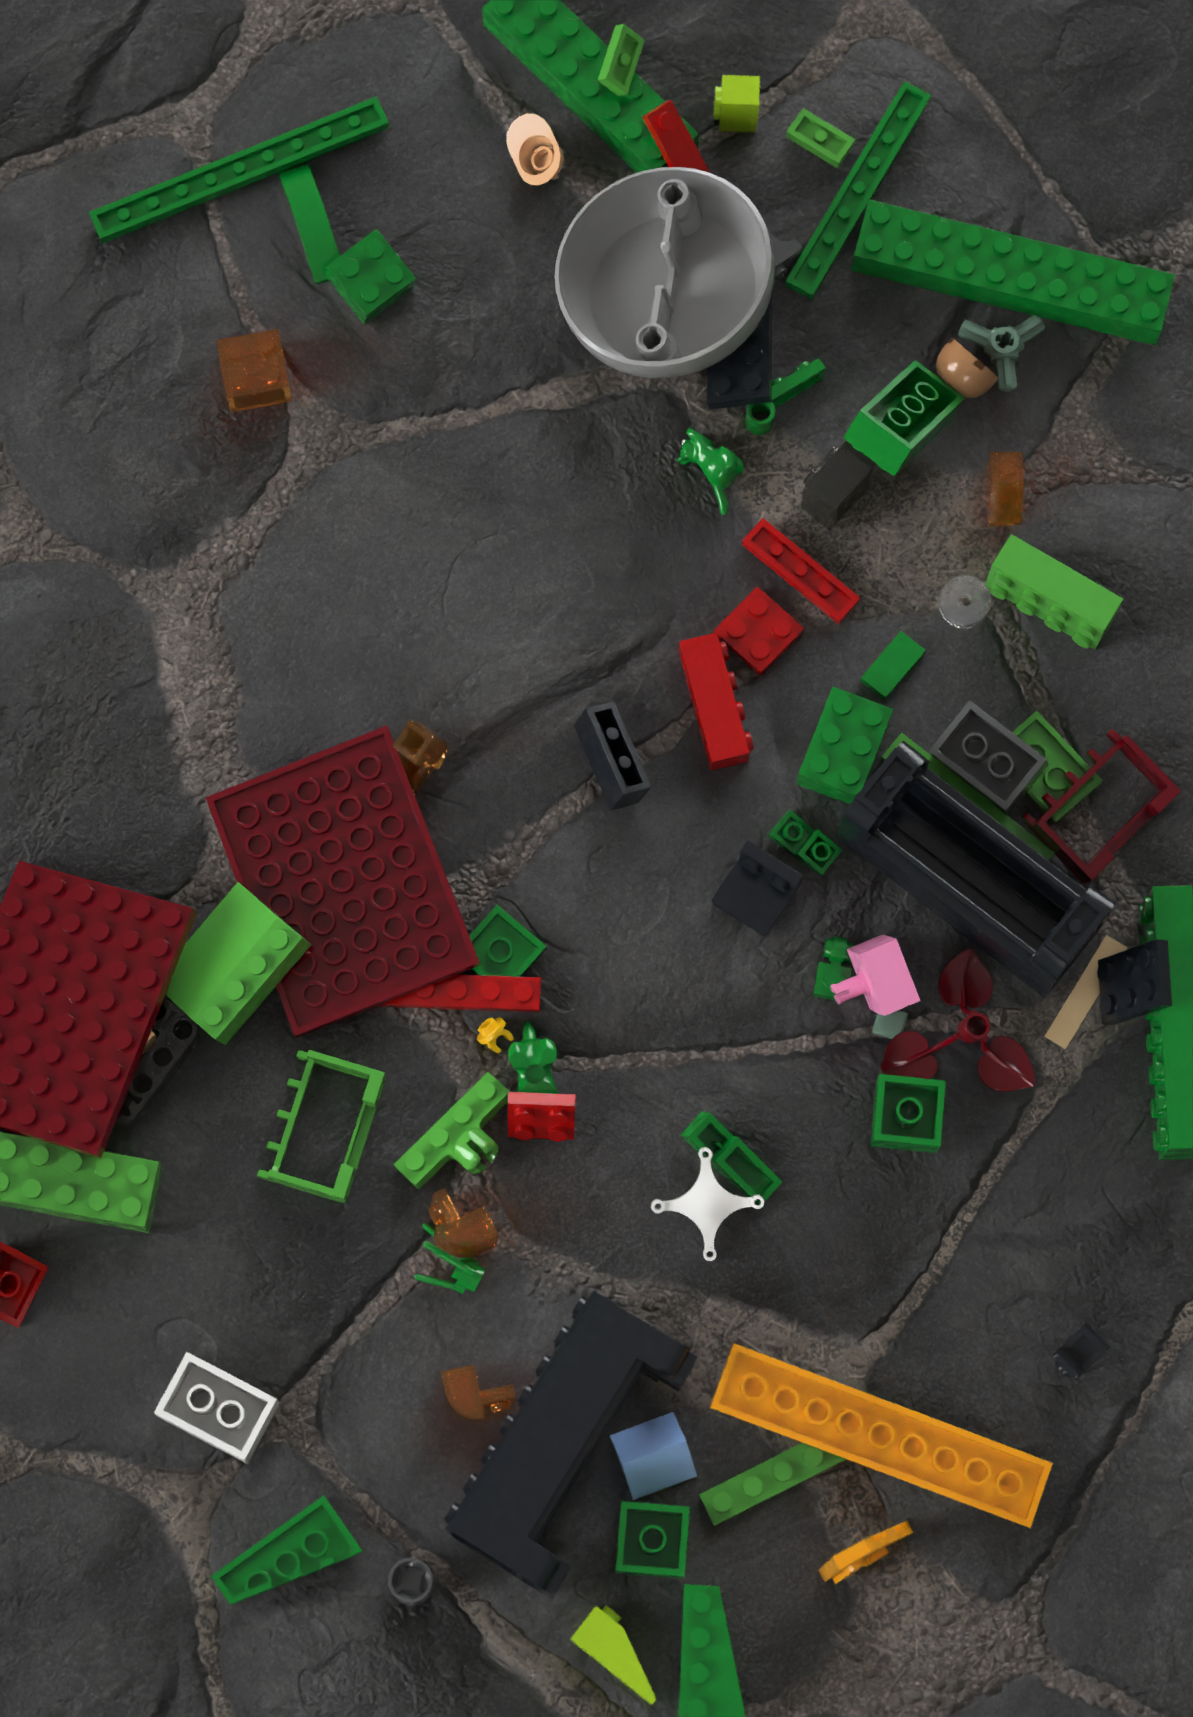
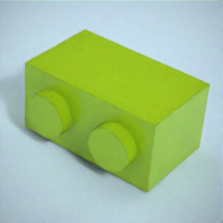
M722 75L721 87H715L713 119L719 120V131L756 132L759 112L760 76Z

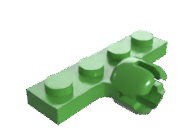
M487 1072L394 1164L395 1168L418 1190L450 1160H456L471 1174H479L485 1171L487 1167L480 1162L481 1158L479 1155L481 1154L492 1164L499 1150L495 1141L483 1131V1127L508 1102V1092L510 1091Z

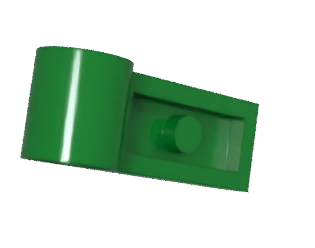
M818 358L811 363L805 361L793 370V374L788 377L774 379L772 381V402L748 404L745 425L752 434L764 435L768 433L773 427L775 408L823 380L825 367ZM763 412L768 418L760 421L755 419L752 414Z

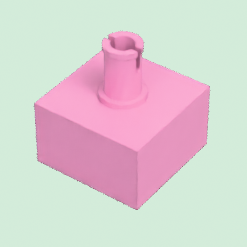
M883 934L848 948L847 952L856 976L830 985L832 993L835 992L836 994L834 998L838 1005L864 994L870 1010L883 1016L921 1001L897 939Z

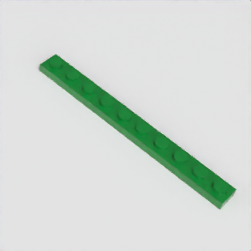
M376 96L89 212V215L103 244L388 129L389 122Z

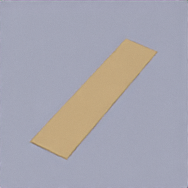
M1108 935L1105 936L1044 1037L1064 1049L1067 1048L1100 994L1097 976L1098 960L1125 951L1127 949L1126 946Z

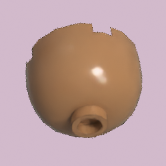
M953 338L945 344L937 357L936 372L939 377L965 398H976L983 395L999 379Z

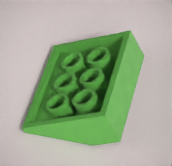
M237 882L185 943L166 995L211 1037L226 1045L312 944L241 883Z

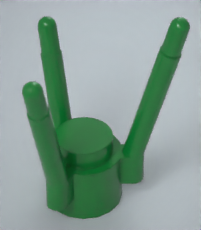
M424 1223L423 1229L460 1258V1260L430 1242L425 1241L423 1246L456 1267L451 1276L456 1279V1282L422 1274H415V1280L453 1289L462 1295L465 1289L474 1292L486 1268L478 1265L479 1261L469 1257L428 1223Z

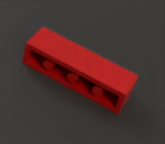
M717 632L679 641L678 652L710 770L713 771L748 762L749 751L754 750L750 732H744L741 721L745 720V712L742 702H736L733 691L737 690V684L733 671L728 672L725 661L729 660L725 641L719 642Z

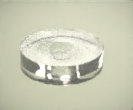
M968 575L957 576L949 580L943 587L939 598V609L942 616L950 624L960 628H970L980 624L988 615L991 606V594L988 587L980 579ZM961 598H968L971 604L964 606L959 600Z

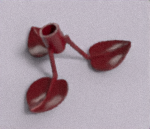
M973 949L965 950L954 957L943 969L938 982L939 995L942 1001L949 1006L960 1005L961 1011L968 1015L958 1024L957 1033L928 1049V1042L920 1033L914 1031L901 1032L888 1043L881 1064V1071L886 1075L931 1079L938 1070V1063L931 1054L958 1039L969 1044L981 1041V1050L985 1055L979 1059L977 1070L981 1081L988 1088L997 1092H1010L1031 1088L1035 1085L1033 1067L1024 1049L1015 1040L1004 1036L993 1039L988 1048L989 1019L984 1014L967 1008L976 1009L982 1007L991 998L993 992L991 976Z

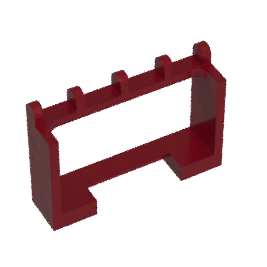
M1113 729L1106 734L1113 745L1102 756L1095 750L1090 749L1086 755L1094 764L1079 779L1071 771L1064 775V778L1071 787L1057 801L1048 793L1042 797L1043 802L1049 807L1043 815L1035 820L1030 814L1026 813L1021 818L1039 839L1055 852V855L1083 884L1093 880L1114 859L1113 855L1152 816L1160 813L1181 792L1128 735L1121 737ZM1120 750L1157 788L1158 792L1085 864L1045 822Z

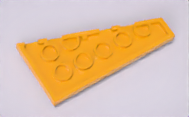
M908 1521L900 1523L874 1536H870L833 1556L818 1571L825 1582L833 1579L835 1584L853 1575L861 1567H867L889 1553L887 1547L914 1532Z

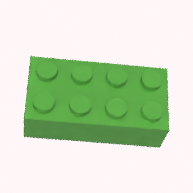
M1012 534L993 562L985 583V587L989 588V592L993 596L1002 600L1005 598L1016 604V607L1022 613L1029 616L1034 614L1044 620L1045 625L1056 632L1063 631L1072 636V640L1079 646L1084 648L1091 647L1096 650L1115 619L1123 601V598Z

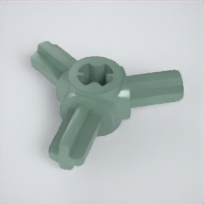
M1036 315L1031 316L1015 328L1012 326L994 327L992 331L969 320H965L960 327L958 336L984 348L983 353L987 354L991 364L996 366L999 389L1009 392L1017 388L1015 363L1019 361L1018 353L1024 350V343L1044 331L1045 326L1041 318ZM1002 344L1007 345L1005 349L1000 348Z

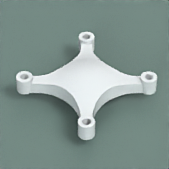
M703 1147L698 1153L701 1159L700 1173L692 1188L676 1199L667 1201L653 1200L651 1209L655 1213L675 1211L689 1217L702 1233L704 1239L703 1257L707 1261H713L717 1255L714 1249L715 1234L723 1220L741 1208H762L764 1199L757 1194L752 1197L737 1196L721 1187L712 1173V1151L707 1147ZM703 1152H708V1156L703 1157ZM756 1199H759L760 1203L755 1204L754 1201ZM660 1204L661 1207L659 1209H656L655 1205ZM708 1251L712 1252L711 1256H707Z

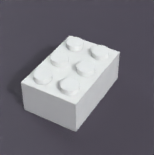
M186 1352L154 1414L248 1464L280 1402L269 1394Z

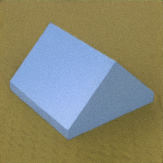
M673 1412L610 1435L633 1500L697 1477L687 1441Z

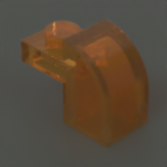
M411 719L392 746L401 753L400 758L415 795L432 769L439 770L447 752V744L443 739L422 723Z
M445 1188L433 1193L429 1213L434 1224L438 1226L435 1228L433 1240L440 1249L455 1257L468 1258L496 1247L499 1235L484 1207L459 1217Z
M474 1365L441 1371L447 1401L453 1411L463 1419L472 1422H486L483 1408L490 1407L491 1412L511 1408L510 1402L516 1401L513 1384L479 1391Z

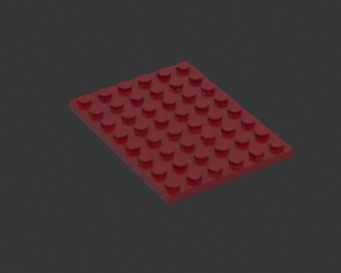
M387 725L206 797L236 881L241 883L312 944L276 985L296 1038L481 965Z
M18 861L0 906L1 1129L102 1158L197 915L194 908Z

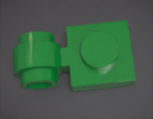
M834 936L833 939H826L823 957L829 958L828 962L830 964L818 963L812 996L835 1000L834 995L836 994L835 992L832 993L830 985L850 978L852 968L841 966L843 961H850L847 949L853 947V943L847 942V938Z

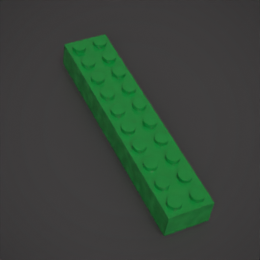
M870 199L868 200L851 271L1020 313L1036 315L1037 317L1156 346L1162 331L1175 274Z

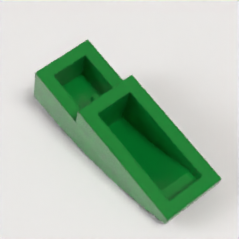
M701 1111L680 1135L697 1153L703 1147L709 1148L712 1151L711 1166L747 1197L757 1194L765 1202L782 1183L737 1136H733L709 1112ZM703 1152V1157H707L708 1152ZM756 1199L754 1203L759 1204L760 1200Z

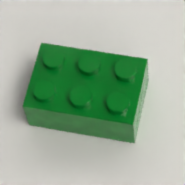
M832 686L798 773L796 784L851 804L867 782L889 725L893 709Z

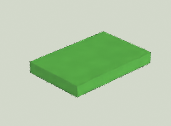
M1036 711L1012 733L1048 761V767L1026 793L1033 803L1045 813L1049 807L1043 802L1042 797L1048 793L1057 801L1071 787L1064 778V775L1071 771L1079 779L1090 766ZM1095 773L1049 820L1055 825L1100 786L1103 780Z

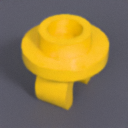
M493 1017L488 1018L478 1028L477 1040L479 1043L487 1044L490 1050L498 1054L501 1052V1049L496 1045V1039L503 1035L506 1040L511 1042L514 1038L510 1031L504 1029L506 1022L501 1017L496 1019Z

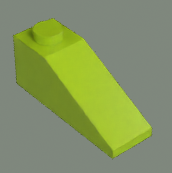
M606 1605L602 1610L595 1606L570 1640L652 1706L656 1701V1697L624 1628L619 1624L622 1618Z

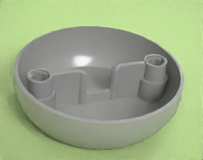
M663 167L641 171L612 183L595 195L575 216L565 232L559 247L555 266V286L559 305L569 328L579 342L595 358L607 366L620 372L648 378H673L689 375L704 370L732 354L751 335L765 314L771 299L775 277V262L771 238L758 209L740 189L721 177L709 172L683 167Z

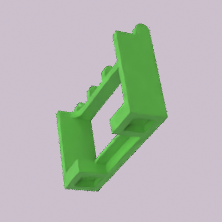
M298 1050L296 1058L307 1061L302 1079L298 1081L289 1078L287 1086L298 1089L291 1113L278 1110L276 1117L288 1122L281 1143L278 1144L271 1141L267 1143V1149L277 1152L272 1169H269V1172L258 1170L257 1177L346 1204L386 1082L385 1072L316 1051L308 1050L307 1053ZM315 1064L368 1080L362 1099L361 1111L344 1163H341L334 1188L280 1173Z

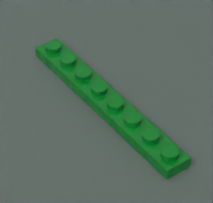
M905 81L903 82L785 281L786 287L813 300L865 212L868 200H872L929 104L931 94Z

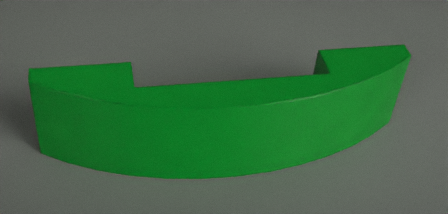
M306 164L279 172V178L287 202H289L315 285L328 282L329 280L325 276L327 265L340 255L309 165Z

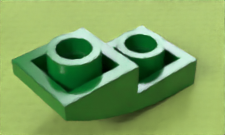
M787 810L767 835L789 854L819 875H823L842 852L818 829L813 830L792 810Z

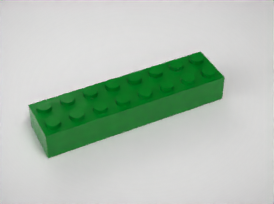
M490 0L482 7L483 25L636 173L669 167L642 116L666 101L635 72L627 95L618 96L600 83L598 77L608 46L560 0ZM681 117L698 149L699 133Z
M1192 885L1152 886L1146 897H1143L1142 904L1138 905L1139 924H1144V936L1140 937V945L1156 939L1168 940L1172 1006L1144 1015L1145 1020H1150L1151 1033L1146 1035V1048L1148 1053H1152L1153 1065L1148 1068L1149 1085H1154L1155 1098H1151L1150 1102L1151 1117L1157 1118V1131H1153L1152 1137L1154 1151H1159V1160L1193 1159Z

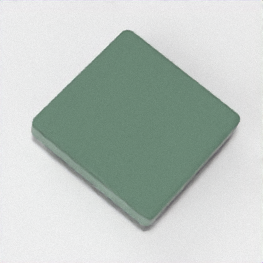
M900 1010L885 1016L877 1013L872 1033L892 1039L897 1034L903 1032L908 1013Z

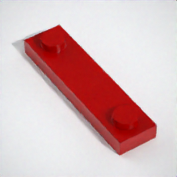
M672 100L662 103L642 116L669 167L693 168L710 173Z
M764 518L742 540V545L837 624H840L860 602V597Z

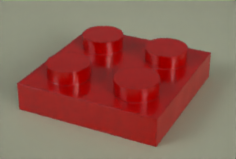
M757 586L717 626L713 633L717 632L719 640L721 642L725 641L726 646L761 676L804 632V627Z
M508 1092V1137L519 1140H530L532 1138L549 1139L555 1142L574 1140L576 1094Z

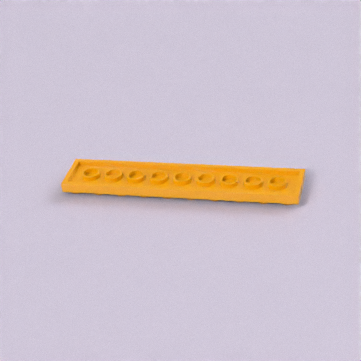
M732 1343L709 1407L1031 1528L1053 1464Z

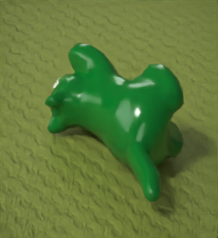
M688 428L686 433L690 439H683L681 442L680 456L677 461L681 462V465H686L687 463L699 465L707 480L713 486L720 513L724 516L728 512V501L724 491L733 483L737 476L743 473L742 460L723 446L715 448L711 440L697 431Z
M527 1021L523 1025V1040L513 1042L508 1049V1060L518 1073V1092L559 1094L551 1072L552 1065L556 1061L558 1054L555 1043L549 1038H536L532 1024Z

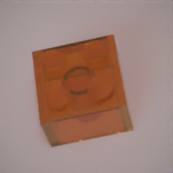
M279 329L216 340L230 412L292 401Z

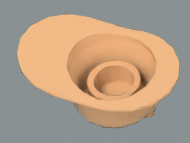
M537 114L519 116L511 124L507 132V146L523 181L530 185H541L549 180L558 179V174L563 167L564 155L550 126L544 118Z

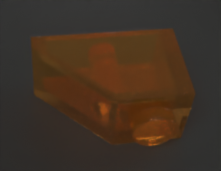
M990 452L986 464L989 526L1021 525L1024 489L1022 452Z

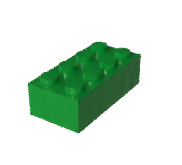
M914 360L859 411L843 438L852 444L857 451L862 452L877 463L882 470L895 476L950 423L965 397Z

